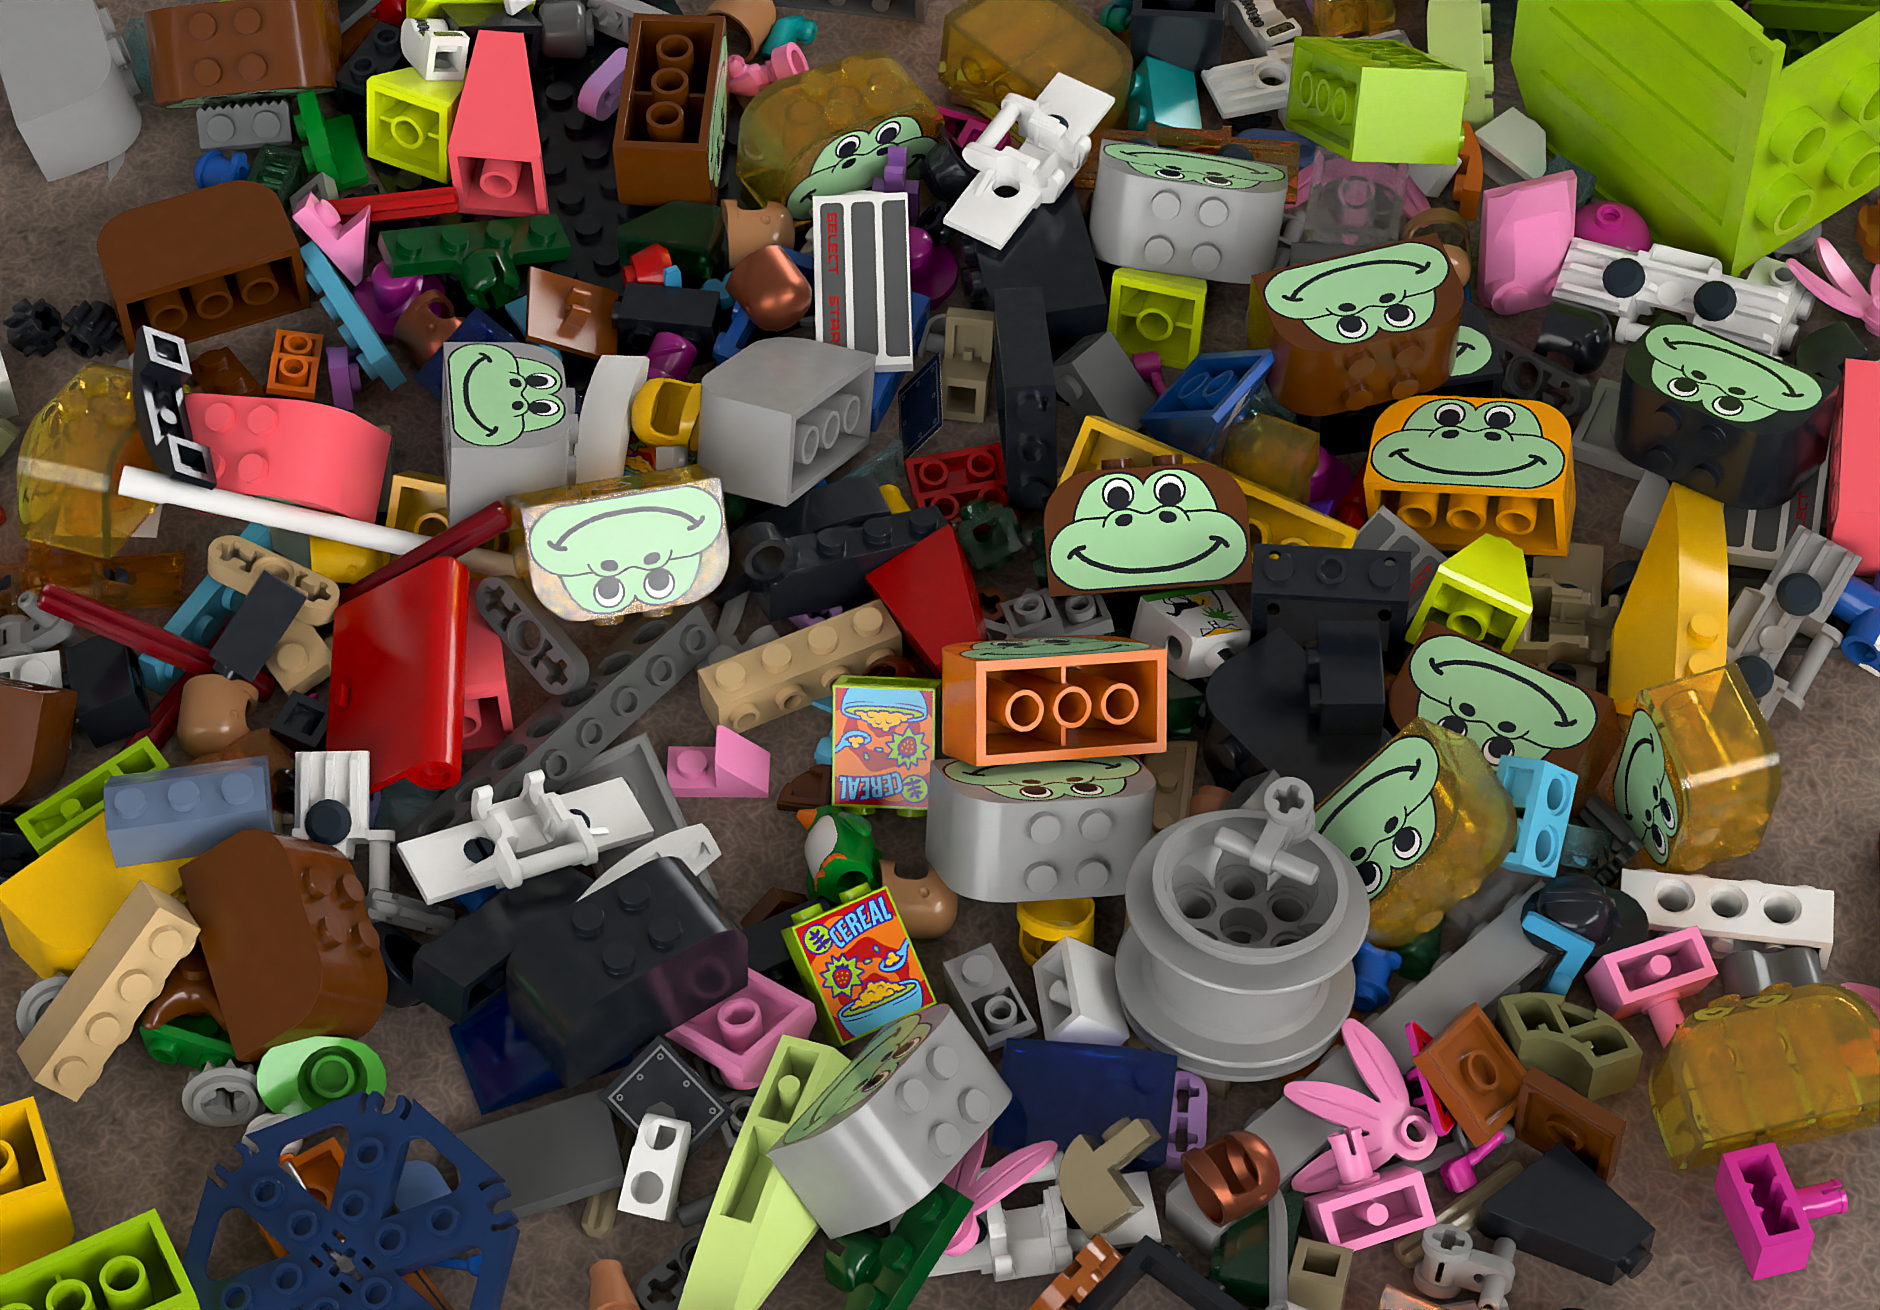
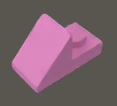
M310 192L297 203L292 218L354 286L362 281L367 267L371 206H366L342 226L339 223L341 219L336 209L325 199L319 201Z
M717 725L716 747L668 746L666 778L675 797L769 798L771 755L770 752L725 726Z

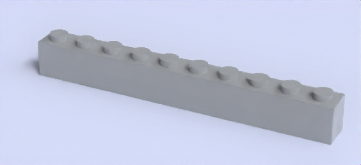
M1542 880L1527 893L1523 891L1516 893L1507 902L1502 914L1491 923L1487 921L1480 923L1471 932L1465 945L1454 954L1451 951L1443 954L1435 962L1428 976L1418 984L1415 982L1407 984L1396 996L1391 1007L1381 1015L1378 1013L1370 1015L1362 1023V1025L1378 1037L1393 1056L1404 1079L1408 1094L1421 1083L1406 1079V1074L1416 1068L1405 1032V1025L1407 1023L1415 1021L1434 1038L1462 1009L1474 1002L1480 1006L1492 1023L1496 1019L1499 997L1529 992L1548 975L1553 966L1558 965L1563 955L1547 953L1534 946L1523 933L1520 921L1525 902L1534 892L1546 885ZM1340 1044L1333 1046L1324 1055L1317 1069L1306 1078L1299 1076L1292 1081L1332 1083L1358 1091L1377 1101L1355 1067L1346 1044L1344 1046ZM1284 1092L1281 1099L1268 1110L1260 1108L1254 1112L1243 1127V1130L1255 1133L1261 1137L1273 1151L1280 1169L1279 1189L1284 1200L1294 1192L1291 1186L1292 1179L1310 1162L1332 1149L1327 1135L1336 1131L1339 1134H1343L1342 1129H1345V1127L1328 1122L1291 1102ZM1184 1173L1179 1175L1170 1184L1165 1194V1221L1210 1262L1269 1213L1267 1202L1263 1206L1221 1228L1215 1226L1205 1217L1196 1204L1185 1180Z

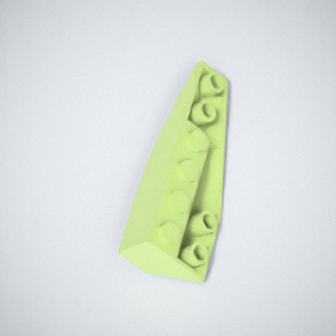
M1429 0L1427 10V54L1468 71L1467 78L1470 83V97L1467 104L1463 107L1462 121L1469 122L1473 131L1476 132L1494 120L1493 98H1485V95H1492V92H1494L1493 64H1484V61H1492V34H1483V31L1491 30L1490 3H1481V1L1486 0Z
M782 1034L723 1173L677 1310H758L821 1227L766 1152L851 1062L834 1047Z

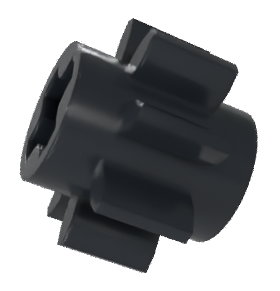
M24 298L12 307L13 314L3 320V324L7 326L9 344L22 352L26 358L36 351L42 357H45L57 349L56 341L64 337L66 332L61 329V313L54 306L46 303L44 298L39 299L33 305Z
M84 300L80 306L74 305L62 319V322L69 327L64 336L65 342L73 352L81 357L88 359L93 358L95 355L101 357L104 352L111 355L123 340V337L116 332L120 324L115 310L102 301H93L89 304Z

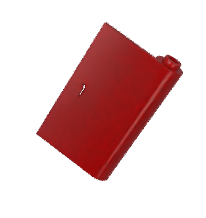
M437 556L335 608L326 751L370 752L369 795L404 778L419 787L432 790L450 788L461 779L470 572L465 564L453 557Z

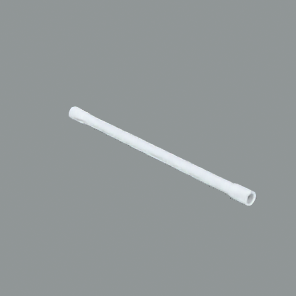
M124 465L118 490L119 495L159 504H175L401 556L433 538L218 488L209 490L171 478L163 473ZM478 547L457 558L458 561L465 564L469 571L490 576L512 575L525 584L567 593L559 576L545 572L531 559ZM635 598L630 607L626 609L647 613L654 606L645 605Z

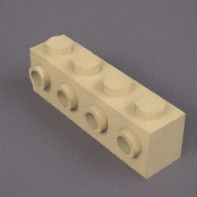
M877 599L697 670L701 705L715 730H717V725H722L739 734L809 706L814 700L833 696V684L841 675L862 676L864 669L876 659L886 656L903 657L902 633L881 599Z
M140 879L16 1051L33 1081L75 1102L79 1100L88 1087L97 1082L102 1073L103 1065L118 1045L128 1039L134 1028V1022L147 1004L160 995L168 975L178 961L186 957L195 945L201 928L183 902Z

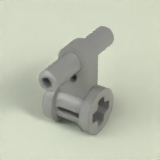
M32 591L22 593L17 603L18 607L32 619L19 614L6 615L0 618V659L41 653L58 643L68 648L87 639L73 628V623L40 610L36 606L38 596Z
M1283 777L1270 784L1265 792L1264 804L1267 812V824L1259 840L1222 826L1215 834L1214 845L1249 860L1250 867L1268 875H1272L1275 871L1310 886L1316 882L1319 875L1318 865L1289 854L1285 850L1289 844H1297L1306 840L1315 828L1313 792L1303 780L1295 777Z
M1435 1224L1426 1228L1421 1243L1422 1249L1425 1252L1424 1257L1416 1265L1413 1275V1283L1416 1288L1422 1293L1438 1299H1450L1459 1295L1462 1288L1481 1293L1478 1310H1500L1503 1296L1510 1292L1515 1277V1267L1512 1264L1516 1251L1515 1242L1510 1238L1500 1237L1495 1241L1492 1254L1472 1249V1238L1459 1227L1450 1224ZM1446 1241L1450 1242L1449 1249H1444ZM1437 1272L1442 1273L1439 1282L1435 1280Z

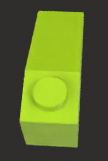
M146 736L14 820L39 856H42L105 811L104 787L110 776L169 769L171 767L148 736Z

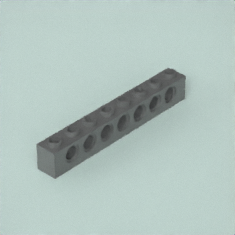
M682 601L654 606L589 664V678L581 690L573 693L553 695L464 774L456 785L447 789L395 836V842L390 843V866L401 884L410 891L420 893L396 849L398 843L472 822V793L478 787L490 785L493 789L492 804L519 797L523 790L525 774L541 769L545 775L543 783L544 793H556L718 647L720 642L700 606Z

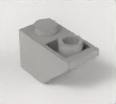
M992 943L943 962L945 994L974 1041L987 1052L1037 1032V1025Z

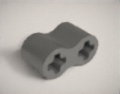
M1794 947L1775 953L1743 950L1727 955L1719 963L1728 1013L1734 1019L1762 1018L1775 1014L1788 1016L1816 1014L1825 1009L1829 1003L1819 955L1814 949Z

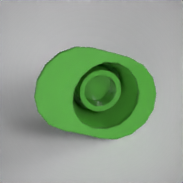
M314 1036L270 1048L261 1058L256 1072L257 1091L269 1109L276 1114H285L292 1118L360 1091H365L368 1095L372 1091H377L383 1096L386 1089V1069L379 1055L365 1043L350 1038Z

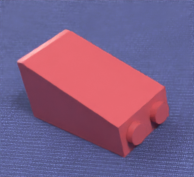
M478 30L447 148L452 183L459 197V211L457 213L513 218L549 214L542 152L524 33Z
M470 578L462 754L492 750L514 731L503 642L481 616L475 603L477 587L485 578Z

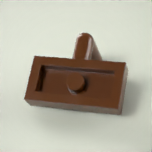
M228 346L222 349L207 351L201 354L198 359L190 362L192 375L189 379L194 386L187 389L184 383L181 387L183 396L203 393L265 398L259 383Z

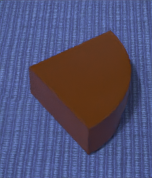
M815 765L809 768L810 771L798 776L791 783H787L778 797L777 809L798 812L799 809H814L820 805H830L832 799V765Z
M771 887L747 913L740 924L745 929L809 900L805 894Z

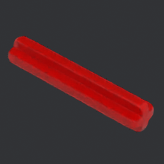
M452 186L326 200L338 212L341 219L339 223L342 226L368 205L371 206L370 223L456 214L459 211L458 193L456 188Z

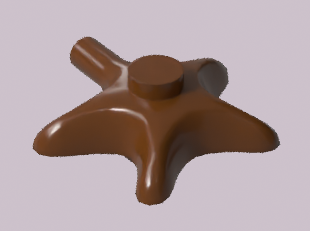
M198 942L186 957L178 961L166 978L162 992L143 1016L142 1026L146 1030L160 1028L168 1021L182 1014L201 1016L209 1013L223 1030L228 1032L201 942Z

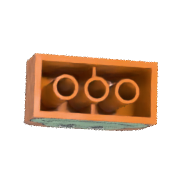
M1072 635L965 642L947 645L942 648V753L979 767L1166 752L1167 649L1135 639L1102 635Z

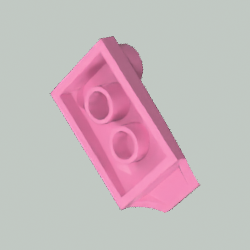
M1573 169L1483 191L1476 293L1483 306L1492 308L1497 314L1510 315L1550 305L1552 293L1574 237L1577 176Z
M748 968L747 987L671 1030L665 1036L718 1067L721 1080L728 1087L736 1090H749L760 1086L782 1034L808 1040L817 1020V1015L813 1002Z

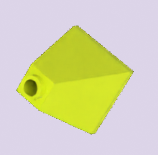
M414 67L371 76L367 80V157L447 184L452 179L447 148L468 68H465L464 81L424 80Z
M1126 267L1115 270L1112 275L1107 330L1112 332L1128 358L1132 359V354L1152 351L1158 353L1161 365L1185 370L1200 354L1207 298L1206 279Z
M1485 533L1440 564L1406 632L1405 641L1415 645L1428 620H1431L1510 654L1533 610L1523 549L1514 546L1505 538Z

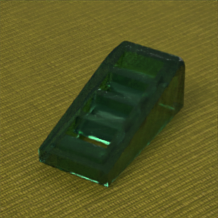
M266 143L257 155L247 178V181L260 183L270 188L279 197L286 214L291 207L289 197L302 188L309 176L303 153ZM267 181H268V182H272V183L281 184V186L274 185V184H269V183H267Z

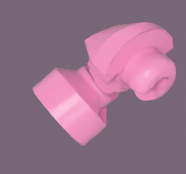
M793 42L774 48L771 53V60L765 61L764 65L760 66L757 63L745 64L743 57L740 55L728 57L729 93L738 96H761L762 94L759 90L768 88L771 83L774 86L781 85L786 90L791 91L808 84L810 79L806 58L801 49Z

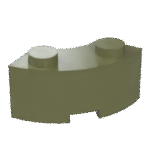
M1526 992L1499 997L1494 1027L1526 1071L1531 1066H1534L1547 1075L1556 1076L1573 1086L1579 1094L1591 1101L1636 1087L1643 1052L1630 1033L1607 1013L1598 1008L1594 1013L1583 1007L1565 1002L1564 995L1553 993Z

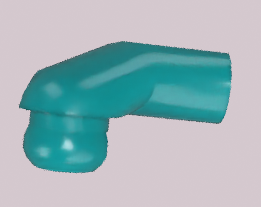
M1111 0L1100 13L1099 22L1101 28L1108 33L1125 32L1131 24L1129 14L1132 10L1133 0Z
M803 15L779 18L775 21L760 52V57L765 61L771 60L772 50L789 42L796 43V41H801L803 44L812 43L817 35L816 23L813 20H805Z

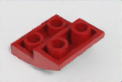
M999 443L905 459L904 469L915 509L937 505L953 528L956 536L1021 524L1019 510H1009L1003 459Z

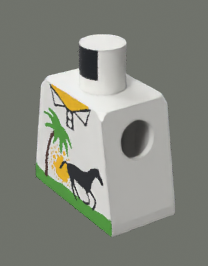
M1207 585L1141 596L1130 638L1167 649V668L1179 678L1190 680L1211 676L1222 663L1247 648L1251 636V627L1221 585Z

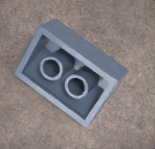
M267 755L110 776L104 787L106 834L116 868L197 857L235 833L246 829H261L274 832Z

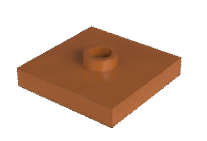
M1474 1002L1462 1009L1412 1060L1477 1148L1488 1142L1515 1115L1521 1080L1527 1071L1480 1006Z

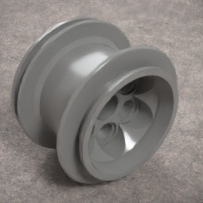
M1248 809L1211 811L1181 819L1155 834L1139 850L1131 864L1125 885V902L1130 923L1121 937L1115 959V974L1122 1011L1135 1034L1157 1055L1191 1073L1223 1081L1255 1082L1282 1077L1308 1066L1330 1048L1350 1014L1354 1002L1356 982L1352 959L1364 942L1370 919V903L1367 889L1357 868L1339 847L1315 830L1306 840L1297 844H1289L1285 850L1289 854L1318 865L1319 875L1316 882L1310 886L1275 871L1272 875H1268L1250 867L1249 860L1214 845L1215 834L1222 826L1259 840L1267 824V812Z

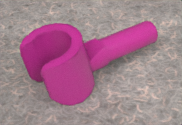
M1151 351L1132 354L1133 366L1143 381L1150 380L1152 388H1154L1157 396L1160 397L1167 387L1161 376V362L1158 353Z
M1501 1130L1488 1142L1469 1150L1464 1155L1449 1159L1441 1165L1440 1175L1449 1193L1454 1191L1460 1193L1478 1184L1471 1166L1481 1162L1487 1154L1506 1139Z

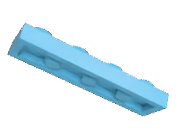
M313 240L301 247V256L308 265L304 269L306 280L317 294L324 290L326 295L319 299L321 304L335 323L340 319L343 320L344 324L337 329L353 351L361 348L362 353L356 359L370 379L373 381L380 376L391 391L406 382V377L333 264Z
M251 522L239 536L274 552L269 528L264 525ZM208 573L163 629L206 646L217 633L219 623L229 611L234 612L238 609L246 595L217 582ZM142 653L138 658L145 686L159 693H163L173 680L178 681L185 672L183 669L145 653Z

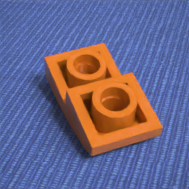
M1462 121L1461 125L1464 128L1465 139L1462 150L1458 152V157L1462 163L1448 183L1455 184L1452 200L1460 202L1458 214L1465 220L1476 221L1483 181L1482 154L1469 122Z
M276 329L266 394L314 400L324 335Z

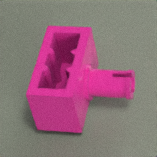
M1775 1142L1722 1154L1714 1184V1190L1753 1281L1805 1269L1815 1237L1808 1220L1837 1213L1843 1214L1848 1211L1845 1189L1836 1190L1842 1188V1183L1838 1178L1795 1189Z

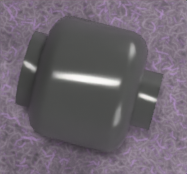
M546 1L540 5L538 18L536 19L543 25L540 49L546 59H580L586 55L588 47L595 46L593 11H586L581 1Z

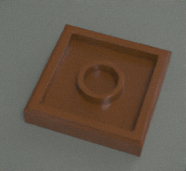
M1531 1066L1521 1080L1513 1125L1515 1137L1542 1154L1547 1153L1559 1142L1563 1143L1608 1185L1616 1172L1626 1121L1536 1067Z

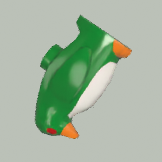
M832 804L820 805L814 809H799L796 818L809 832L805 843V858L808 864L806 887L811 900L823 896L831 907L832 902L842 904L839 893L857 885L868 882L871 891L881 887L876 876L879 872L878 859H882L883 855L880 850L875 849L874 839L870 835L871 823L858 814L844 812L838 806H832Z

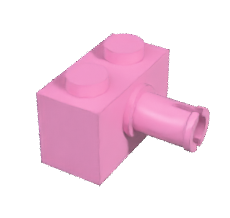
M1693 926L1604 955L1584 977L1598 1009L1607 1013L1613 1019L1619 1020L1641 1012L1644 1015L1648 1014L1664 1049L1663 1053L1667 1057L1675 1054L1677 1049L1682 1052L1697 1044L1678 1001L1700 993L1718 975V971L1698 926Z
M1361 1126L1342 1129L1343 1134H1339L1336 1131L1327 1135L1342 1182L1337 1184L1338 1188L1302 1199L1314 1241L1357 1251L1437 1224L1420 1170L1403 1165L1382 1173L1373 1172L1361 1134Z

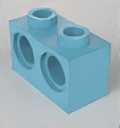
M1501 755L1477 858L1510 871L1555 878L1578 775L1548 761Z

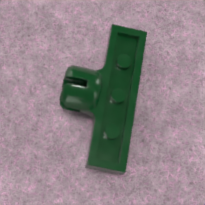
M557 214L380 231L377 243L391 278L451 273L459 279L469 303L481 311L489 310L483 295L488 294L495 310L504 308L506 304L516 299L521 280L515 265L568 260L571 249Z
M940 1182L928 1195L906 1210L896 1228L888 1237L881 1238L866 1228L834 1238L833 1240L846 1247V1249L842 1252L841 1257L826 1248L823 1266L826 1280L847 1295L848 1300L843 1310H907L975 1202L952 1187Z

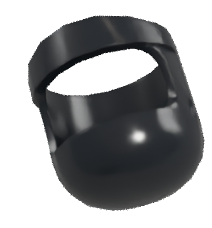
M1553 297L1537 345L1533 351L1544 357H1547V352L1550 351L1566 354L1574 361L1573 372L1579 375L1591 374L1601 367L1607 357L1612 340L1611 323L1607 316L1596 309Z

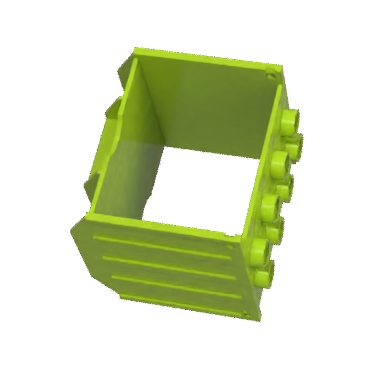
M1518 0L1511 63L1528 118L1536 121L1546 131V155L1565 171L1573 169L1577 176V181L1600 201L1620 202L1635 209L1648 225L1652 237V246L1656 243L1717 258L1722 263V274L1740 278L1741 271L1880 185V11L1782 69L1786 45L1778 38L1771 41L1762 34L1763 26L1741 9L1747 0Z

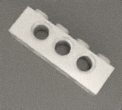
M1647 868L1637 870L1622 869L1618 890L1636 899L1647 914L1650 927L1646 942L1698 926L1711 958L1723 959L1729 954L1743 950L1775 953L1794 947H1808L1818 953L1821 969L1826 970L1833 946L1834 891L1816 889L1808 885L1793 887L1764 884L1758 880L1736 881L1717 879L1703 874L1688 876L1660 873ZM1665 909H1672L1676 912H1671ZM1718 914H1720V915H1726V916H1728L1729 918L1719 916Z

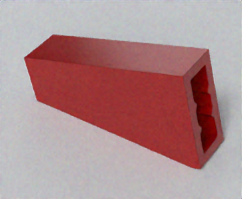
M950 524L945 525L865 575L876 599H881L903 637L937 679H942V648L944 646L956 643L989 641L971 565Z

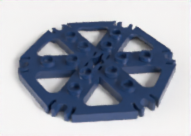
M360 1091L245 1135L259 1148L257 1153H254L245 1144L237 1142L234 1148L243 1156V1164L240 1169L234 1172H229L219 1163L214 1167L216 1175L227 1184L226 1188H220L209 1176L207 1177L182 1267L197 1296L201 1310H437L401 1276L479 1248L483 1258L469 1310H500L520 1230L515 1226L519 1222L518 1217L511 1209L499 1214H494L493 1209L498 1201L510 1197L511 1192L503 1184L506 1181L415 1099H413L411 1104L404 1095H398L394 1109L390 1113L382 1114L385 1098L377 1091H372L370 1095L365 1091ZM341 1126L347 1129L349 1142L330 1211H328L282 1169L279 1158L282 1150L288 1144L326 1129ZM424 1139L459 1169L461 1175L460 1183L450 1194L390 1216L410 1141ZM232 1208L245 1210L291 1253L222 1280H212L207 1274V1263L219 1221L222 1215ZM338 1232L346 1238L343 1243L335 1236ZM332 1248L340 1256L344 1255L349 1259L353 1257L352 1263L356 1267L355 1270L364 1278L363 1281L360 1282L352 1274L339 1273L340 1268L336 1264L337 1260L328 1253V1250ZM315 1257L323 1263L320 1268L313 1262ZM371 1263L375 1265L373 1270L369 1267ZM348 1288L353 1291L350 1295L345 1292Z

